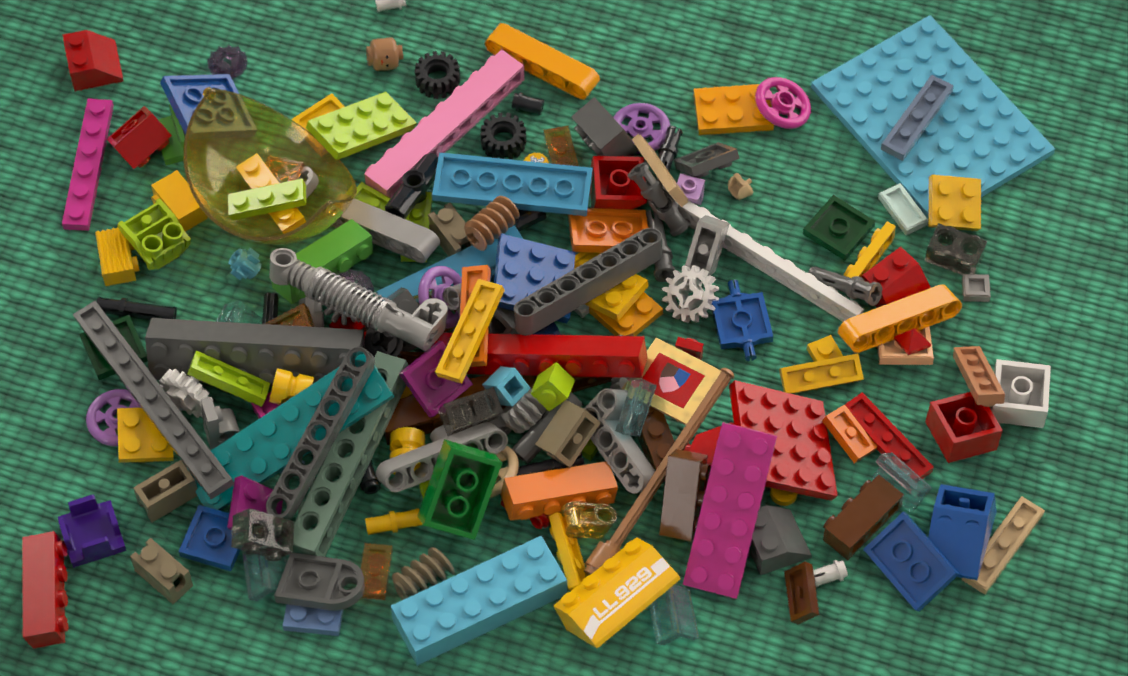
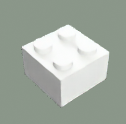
M996 360L994 374L1005 393L1004 404H995L990 407L998 423L1038 428L1044 427L1048 414L1051 366Z

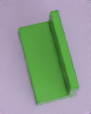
M169 104L171 116L158 119L172 135L169 138V144L161 150L166 166L190 159L182 127L171 104Z

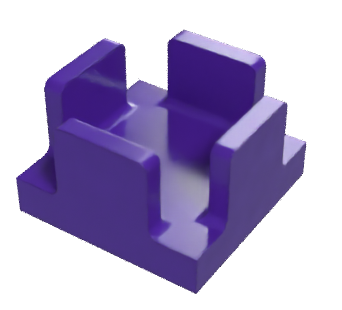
M92 494L68 502L70 513L58 516L60 529L73 568L127 551L111 500L97 503L95 495Z

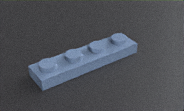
M931 75L882 142L881 150L903 161L953 92L954 85Z

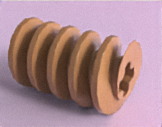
M497 196L479 214L474 215L472 220L466 222L464 230L468 240L476 249L480 251L486 250L487 245L493 244L494 239H498L501 233L507 232L508 227L514 226L515 219L520 217L519 210L507 197Z

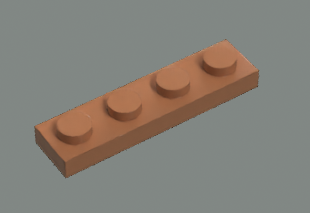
M954 347L953 358L977 405L991 407L995 404H1004L1005 393L981 347Z

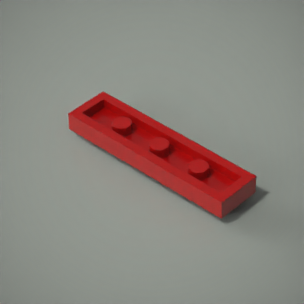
M863 392L845 404L875 443L876 449L912 487L933 472L934 466Z

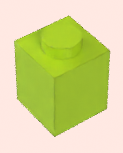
M556 362L538 375L530 394L550 412L568 399L575 379Z

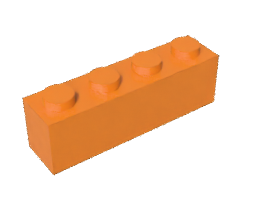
M605 461L504 478L501 497L510 521L526 520L531 517L540 516L543 513L552 515L556 512L579 511L588 507L607 506L614 503L618 485L611 467Z

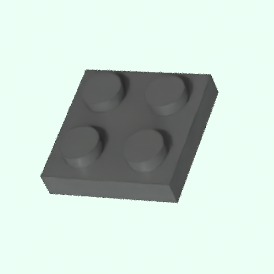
M717 142L673 161L677 170L693 177L701 178L710 173L709 170L717 167L718 169H723L731 166L732 161L740 159L736 148Z

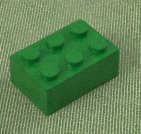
M444 439L417 515L421 523L427 527L475 540L502 465L500 459L495 454Z

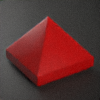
M917 328L894 336V340L907 355L931 347V343Z

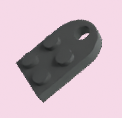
M291 552L274 595L276 603L331 611L343 610L357 603L362 597L365 590L364 576L361 569L355 563L348 560ZM347 584L357 585L354 589L351 590L343 589L344 586Z

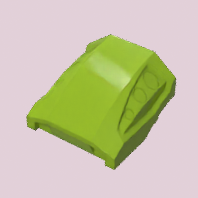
M160 198L155 201V204L127 221H120L118 223L120 232L142 257L149 270L160 269L177 259L191 244V238L184 231L175 214Z

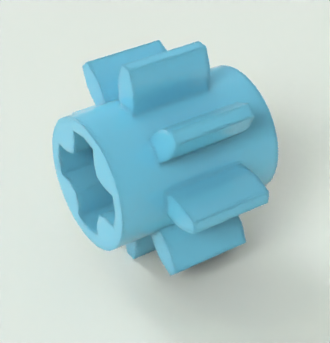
M252 248L236 250L229 259L230 268L233 269L231 274L239 280L242 278H254L261 269V263H259L260 260L258 259L259 254Z

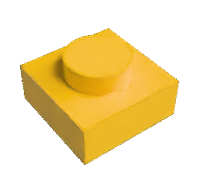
M832 335L807 344V351L814 362L843 356Z

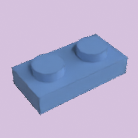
M286 604L283 630L339 636L343 610L331 611Z

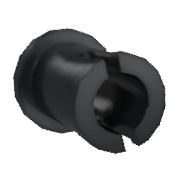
M522 92L519 94L515 93L511 108L516 109V112L523 110L541 115L544 99L524 96Z
M372 460L360 483L361 490L365 491L366 494L378 492L381 482L376 477Z

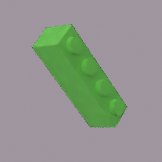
M350 219L297 252L296 256L301 262L303 261L312 267H323L330 270L331 273L334 272L336 275H340L373 254L372 235L353 219ZM272 282V288L291 304L306 297L302 290L290 284L277 285Z

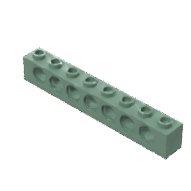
M377 351L374 357L375 366L395 397L338 434L321 465L317 477L314 478L310 486V492L306 500L299 507L298 517L294 525L287 532L286 543L294 553L326 556L405 390L406 384L399 373L409 366L406 360ZM363 428L360 433L355 434L357 430ZM352 452L350 456L344 458L345 454ZM341 475L337 481L332 482L336 476ZM329 499L327 504L321 506L323 501ZM318 523L314 529L309 530L313 524Z

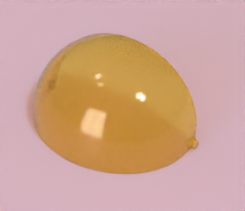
M210 87L204 89V97L196 107L187 127L184 140V168L190 190L196 202L209 219L225 231L239 238L261 244L286 245L305 241L319 235L331 227L346 212L357 193L355 181L340 159L336 160L309 131L280 112L254 99L226 90ZM257 153L279 183L287 182L299 168H311L318 176L319 182L314 191L307 197V205L298 208L307 222L295 230L283 234L268 213L232 221L228 215V194L250 190V187L239 174L236 166Z

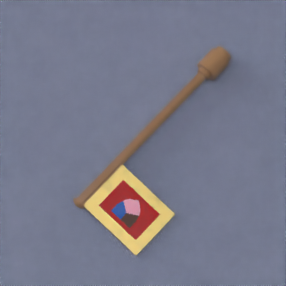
M655 338L647 350L648 358L642 378H628L622 389L627 390L631 397L686 426L611 539L605 543L600 541L585 563L586 568L584 572L587 575H591L607 559L612 558L621 550L620 546L665 480L668 456L675 449H685L729 381L734 379V373L730 369L721 368L719 370Z

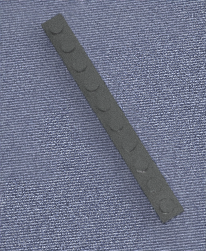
M93 301L74 313L75 321L212 500L235 485L230 475L97 302Z

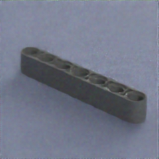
M656 228L643 229L518 301L514 305L515 330L517 333L531 335L659 261L662 257V233Z
M353 347L343 359L267 500L266 510L271 517L287 521L296 514L374 369L375 358L366 349ZM364 354L366 356L365 364L361 367H356V357ZM352 379V388L347 392H343L342 383L344 380ZM333 403H339L340 410L338 414L330 416L328 412L329 407ZM321 427H325L327 430L326 437L321 441H317L315 437L316 431ZM311 451L313 453V461L309 465H304L302 462L303 455ZM294 476H299L300 485L295 490H291L289 487L290 479ZM285 500L287 503L286 511L282 514H277L276 505L278 502Z

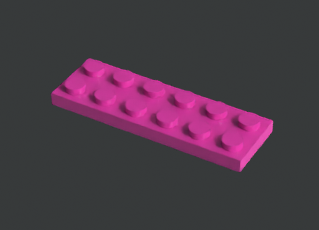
M725 422L722 423L683 585L735 599L738 598L777 440L776 435Z

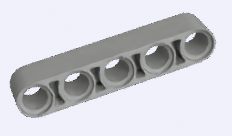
M342 195L326 213L327 220L334 227L338 228L350 219H353L372 235V243L420 263H424L440 244L439 237L430 229L347 195Z
M490 422L481 423L383 461L377 467L376 477L390 491L399 492L430 480L444 439L465 446L470 443L469 447L497 454L507 446L508 437L506 433ZM494 434L493 439L488 442L489 437ZM421 462L420 467L414 470L416 464ZM396 472L394 478L391 479V480H388V479H389V476H390L392 473Z

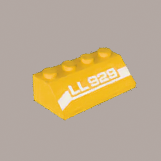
M636 537L628 542L612 558L607 559L595 572L585 577L573 590L563 595L562 599L553 606L567 631L593 647L599 648L676 584L680 577L652 545Z

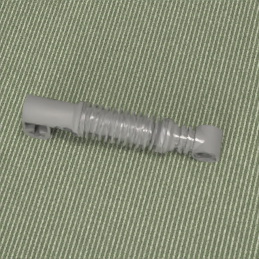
M279 248L270 255L269 278L273 283L277 285L290 284L302 290L306 297L316 300L317 303L321 302L322 305L326 304L327 308L336 309L337 313L346 314L352 320L356 319L358 323L367 324L368 328L372 327L376 332H387L427 351L446 329L448 308L446 303L440 299H427L413 314L397 308L396 303L386 297L383 298L375 292L372 293L371 290H367L365 287L362 288L361 285H357L355 282L352 283L345 277L342 278L334 272L331 273L326 268H315L303 261L301 262L297 259L295 252L290 249Z

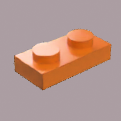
M846 405L826 415L822 420L853 463L863 459L877 448Z

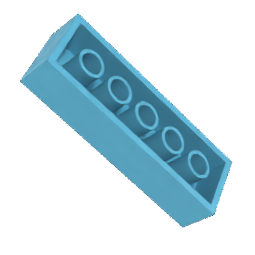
M539 536L391 605L392 619L416 665H420L563 597L567 593V579L543 537Z

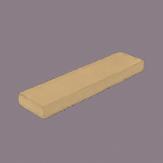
M637 134L631 140L668 193L682 208L688 203V198L653 148L641 134Z
M1021 496L989 539L978 580L962 578V580L986 595L1043 517L1045 510Z

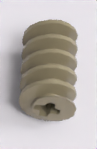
M431 547L428 550V555L421 554L419 561L412 560L410 567H402L401 574L395 572L392 575V580L398 595L404 600L410 595L417 594L419 589L422 591L428 589L427 583H430L432 586L436 585V577L443 581L447 580L445 571L447 570L454 575L455 570L442 552Z

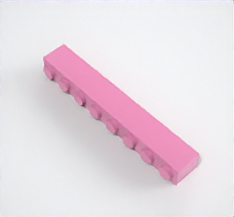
M500 50L495 56H491L485 65L478 71H474L462 86L456 87L449 98L440 102L428 117H423L410 133L404 134L397 145L389 148L376 164H372L367 168L364 173L365 184L392 198L403 183V175L407 171L413 170L424 154L431 152L439 157V152H447L524 81V65L503 50Z

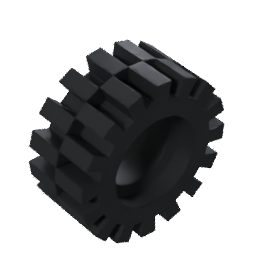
M433 51V56L426 53L425 59L420 57L418 59L419 63L415 65V80L419 91L422 94L425 92L426 97L429 98L433 94L434 99H438V95L446 98L447 92L451 96L454 89L460 84V68L456 58L453 60L451 54L446 57V52L441 51V55H437V51ZM434 71L447 73L441 79H433L428 76Z
M498 113L497 118L493 114L490 116V121L488 119L484 121L480 132L481 146L487 156L491 154L492 158H497L498 156L501 159L508 157V159L513 160V155L519 157L520 151L523 152L525 150L526 127H524L522 120L519 121L518 116L515 115L512 119L511 113H507L506 117H503L502 113ZM506 132L513 135V138L508 141H498L494 139V136L498 133Z

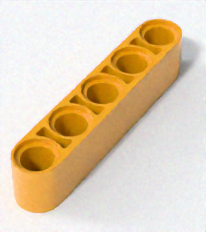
M500 23L484 43L487 50L493 55L503 50L523 64L524 71L579 99H586L600 81L598 73L591 67L504 23Z
M942 284L851 317L839 326L838 334L855 353H860L894 340V336L917 328L922 330L951 319L960 312L962 303L946 285Z

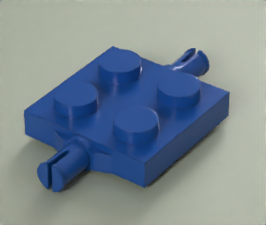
M730 280L727 283L730 295L720 298L719 301H712V305L715 307V310H712L720 348L722 350L743 347L746 361H750V356L751 361L757 358L754 345L773 342V333L763 292L753 294L741 293L738 280H734V285L733 281Z

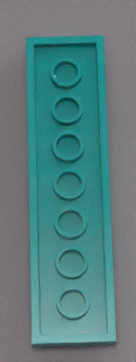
M364 354L356 357V367H361L365 364L366 356ZM374 366L340 432L395 397L376 366ZM339 367L211 450L233 482L236 477L242 475L262 484L285 469ZM352 379L344 380L342 383L343 392H347L352 388ZM333 403L329 407L328 412L330 416L338 414L340 410L339 403ZM321 427L316 431L315 437L317 441H321L326 437L327 430L325 427ZM195 479L197 486L195 492L203 506L221 511L231 504L233 486L211 500Z

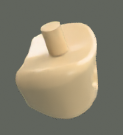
M736 173L728 181V190L736 199L746 198L753 195V190L749 185L752 181L750 178L744 181L740 174Z

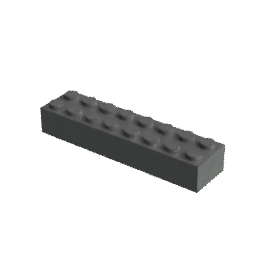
M151 318L145 336L148 368L156 380H160L169 369L172 371L176 369L179 373L183 371L186 376H190L187 373L197 350L269 382V387L273 386L277 368L291 371L295 377L299 374L314 377L313 383L338 368L350 349L353 347L365 349L364 330Z

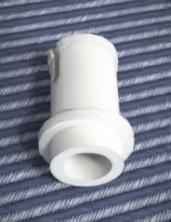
M375 0L378 12L394 8H400L401 10L402 7L407 6L406 0Z
M834 560L833 564L813 569L815 587L838 579L843 581V578L848 576L843 561L838 562Z

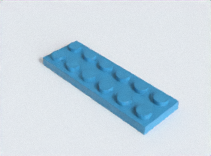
M439 152L432 201L487 206L497 196H505L520 210L587 216L593 168Z

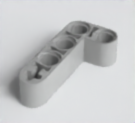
M603 389L584 408L601 422L590 439L625 489L630 493H641L655 470L620 422V419L632 406V397L624 389Z

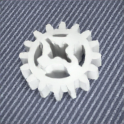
M695 265L691 267V270L687 266H682V273L674 270L673 274L675 277L673 279L666 278L670 285L669 287L662 288L663 291L667 292V296L662 298V301L669 303L665 309L668 312H673L672 317L678 320L681 318L686 323H689L691 318L693 322L697 323L699 322V316L708 318L706 312L708 309L715 310L712 301H719V298L714 296V292L718 291L719 287L712 285L716 279L713 276H708L709 271L703 268L700 270V267ZM693 292V295L688 296V293Z
M169 369L159 380L160 386L180 411L184 410L189 415L193 413L197 418L199 416L202 417L201 399L208 398L209 392L202 387L203 385L199 383L200 380L192 376H186L183 371L179 373L176 369L173 371Z

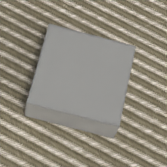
M963 274V301L989 302L991 297L989 275Z

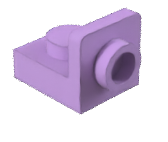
M680 174L677 184L688 198V201L701 205L704 198L705 180Z

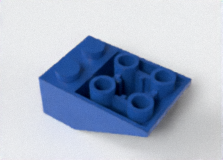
M940 484L933 508L928 538L959 573L957 577L978 580L997 512L995 493Z

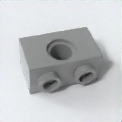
M708 215L699 219L685 266L689 267L690 270L693 265L698 266L700 270L703 268L709 271L708 276H711L716 271L730 223Z

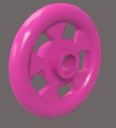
M772 77L762 81L757 87L755 93L757 107L769 122L781 128L794 129L801 127L808 121L811 114L810 101L804 90L796 83L786 78ZM775 87L778 92L772 94L770 88ZM766 100H771L772 107L767 105ZM795 107L801 109L800 115L793 112ZM779 113H780V114H783V115H787V116H788V119H787V118L780 117V116H779Z

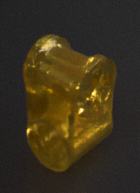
M573 501L561 507V514L567 524L565 533L570 538L602 539L617 519L616 511L610 505L604 503L594 504Z

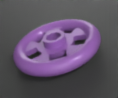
M646 103L627 105L620 109L613 117L626 133H629L633 138L637 134H641L644 139L651 136L653 141L648 144L654 151L658 150L659 146L663 144L667 127L670 126L668 117L661 109ZM638 113L649 114V117H638ZM625 118L631 119L628 126L621 124ZM652 123H659L661 129L653 130ZM638 125H643L644 127H643V128H638L637 126H638Z
M432 267L426 271L419 283V304L421 305L425 300L429 299V290H432V298L445 302L443 298L444 290L450 287L451 284H460L462 277L449 267ZM441 276L443 284L437 285L435 278ZM448 309L446 328H453L457 325L460 319L457 311L453 314Z
M127 389L107 391L98 396L88 408L86 425L90 434L98 442L108 446H118V436L116 435V430H118L117 418H114V415L117 414V408H141ZM121 400L131 402L129 407L119 405ZM107 403L112 406L106 413L100 411ZM102 421H105L109 427L104 431L98 426Z

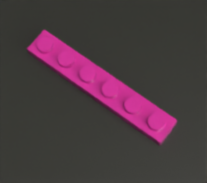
M87 99L62 226L65 230L89 231L114 107L112 100Z

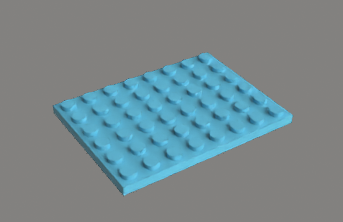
M931 15L811 82V89L896 184H902L928 220L929 176L932 174L981 179V197L1054 155L1055 148ZM931 75L954 85L953 92L903 161L881 150L882 142Z

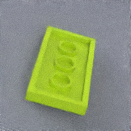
M383 92L311 119L307 122L306 129L336 160L411 132L417 123L387 92Z

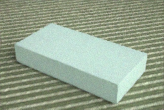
M901 183L879 193L878 199L905 235L928 225V219Z

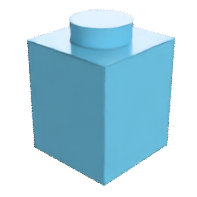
M501 366L482 384L498 405L512 407L531 389L516 368Z

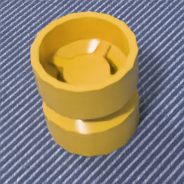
M277 368L269 402L279 405L283 404L312 385L314 377L299 374L295 377L291 371Z
M411 427L398 428L392 431L390 434V458L424 446V432ZM421 462L416 464L414 470L420 467Z

